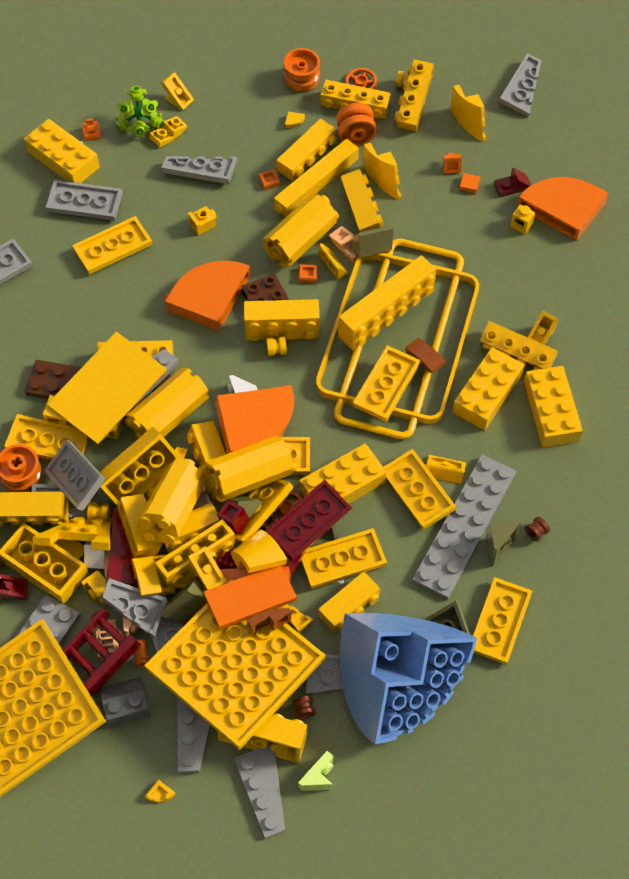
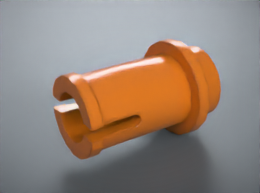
M137 640L141 646L135 651L136 658L134 663L137 664V667L144 668L151 658L148 656L146 640Z

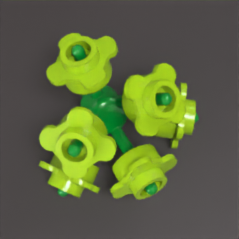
M133 86L131 90H127L126 94L130 95L131 100L136 101V106L134 107L132 101L128 99L123 103L119 102L117 104V109L120 112L119 118L115 116L117 129L120 131L124 130L127 134V129L129 128V131L135 133L139 138L150 131L149 126L153 127L152 131L157 128H161L164 122L162 119L163 113L158 115L156 112L158 102L156 100L149 101L147 98L143 99L144 94L147 93L146 89H141L140 86ZM143 116L150 120L149 126H146V123L141 120ZM134 117L137 118V120L133 122V126L130 127L129 121Z

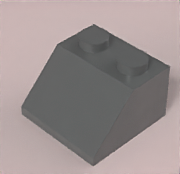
M141 677L100 688L109 728L150 717Z

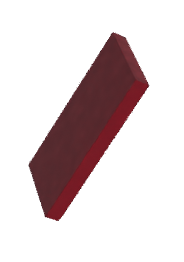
M324 479L269 527L266 532L276 541L282 551L294 561L351 511L352 507Z
M114 508L106 583L110 578L138 588L131 561L134 557L118 509Z

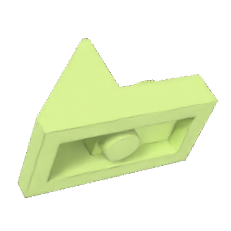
M326 751L298 782V788L301 791L332 789V783L322 774H328L333 768V755Z

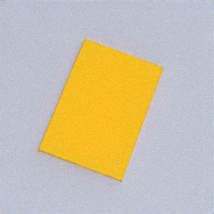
M115 332L52 398L47 406L84 433L85 436L99 444L167 371V368L118 332Z

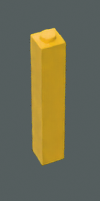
M345 139L274 197L275 211L286 218L310 195H316L359 159V148L348 139Z

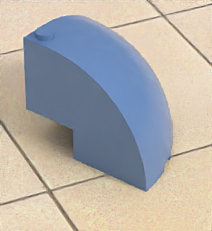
M345 613L339 651L340 676L348 708L362 733L372 743L381 744L396 740L397 736L403 733L410 734L420 723L424 725L436 715L434 711L441 704L445 705L454 694L452 689L458 684L459 680L462 681L464 677L462 672L466 663L471 662L477 638L443 624L413 617L383 613Z

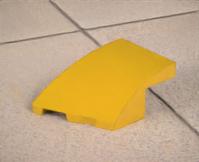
M460 85L453 86L451 112L469 134L481 142L486 141V136L482 127L486 126L485 110L479 95L465 97Z
M371 143L364 144L363 167L366 173L385 193L397 200L401 199V194L397 188V185L400 184L398 167L391 152L377 155Z
M262 529L231 551V556L237 568H246L248 573L287 563V558L282 549Z

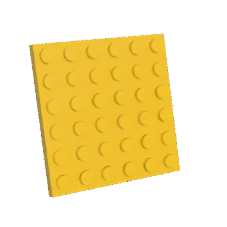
M206 604L145 664V669L240 750L324 661L326 655L287 623L275 631L268 625L254 635H251L247 630V620L219 630L208 604Z
M43 619L0 648V797L106 722Z

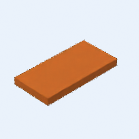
M282 566L261 570L203 592L219 630L250 619L260 613L297 601V596Z

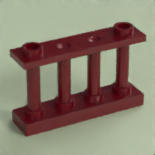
M103 608L92 615L88 624L63 649L68 660L72 657L89 674V679L84 683V686L91 697L141 646L133 636L123 637L107 621L111 615ZM100 627L119 643V647L114 653L108 652L92 636ZM85 642L104 659V663L99 668L95 669L78 652Z

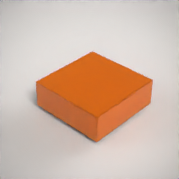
M275 169L258 174L264 190L280 186V180Z
M463 173L459 190L476 194L480 176Z
M299 264V283H317V265Z

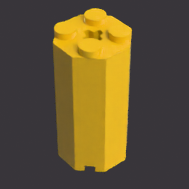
M310 195L263 238V242H265L263 248L274 262L276 260L280 261L278 265L290 267L337 223L339 214L333 209L327 196Z
M182 367L126 415L127 418L124 422L130 429L134 430L136 433L135 438L138 440L151 427H154L165 437L209 398V395H206L208 389L200 377L197 375L193 377L190 374L192 371L189 368Z
M273 436L207 461L204 471L209 488L213 487L215 489V492L212 493L214 498L223 502L291 475L292 472L296 471V466L291 456L292 447L289 442L285 443L282 438Z
M175 458L167 466L138 519V524L147 541L173 544L181 533L207 482L204 469L200 466L199 468L195 467V462L191 459Z

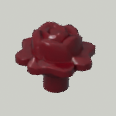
M231 551L218 557L217 566L219 569H237L231 556Z

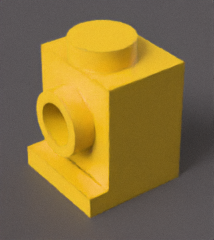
M519 205L512 215L510 227L526 234L534 224L535 212L528 206ZM519 220L523 221V222H524V226L521 225V224H519L518 221H519Z
M205 206L193 213H188L189 224L198 236L216 227L217 215L213 209L209 210Z
M97 570L81 581L85 592H88L94 601L97 599L100 604H106L101 599L106 586V579Z

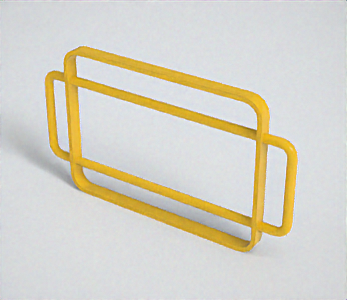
M405 239L393 240L391 251L361 258L357 257L316 379L317 392L326 399L337 401L334 416L340 424L396 439H407L413 435L417 422L431 425L441 420L479 291L477 278L469 273L462 272L464 259L459 253ZM396 246H404L446 256L457 261L455 270L433 265L436 268V275L452 279L432 344V348L437 352L458 282H467L475 290L441 409L432 416L420 414L432 374L425 370L413 412L395 407L391 414L395 417L410 420L408 428L404 432L345 418L341 414L344 403L353 406L356 398L347 395L362 347H357L353 351L340 393L326 390L321 386V380L338 332L339 316L345 312L361 263L368 259L382 262L374 287L375 290L383 284L389 264L406 267L414 261L394 256L393 251Z

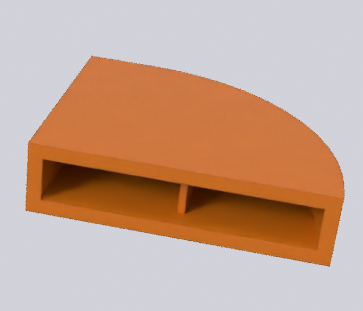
M554 177L541 180L528 187L519 196L517 208L519 205L530 207L535 212V218L577 241L606 204L609 193L580 179Z
M214 261L193 268L177 281L170 293H167L164 300L167 312L220 331L242 292V285L246 284L250 277V266L234 261Z
M292 385L217 395L215 406L227 454L273 436L280 438L283 436L294 408Z

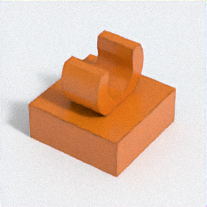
M93 118L86 119V123H81L85 141L101 138L98 121H93Z
M447 153V155H443L444 174L461 173V154Z

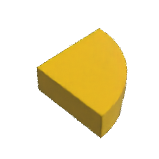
M288 111L285 128L290 129L298 124H302L305 114Z
M158 780L145 795V799L154 803H162L170 800L176 794Z

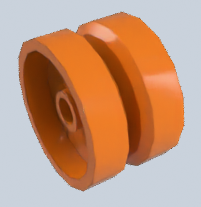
M297 48L288 52L284 57L283 63L285 84L290 89L299 92L315 88L320 81L319 56L307 48Z
M351 103L338 111L336 121L339 128V137L342 142L348 139L356 146H361L374 139L377 129L370 106L364 103Z
M15 444L6 447L0 452V480L5 489L9 492H31L32 484H40L43 478V470L36 452L31 447Z

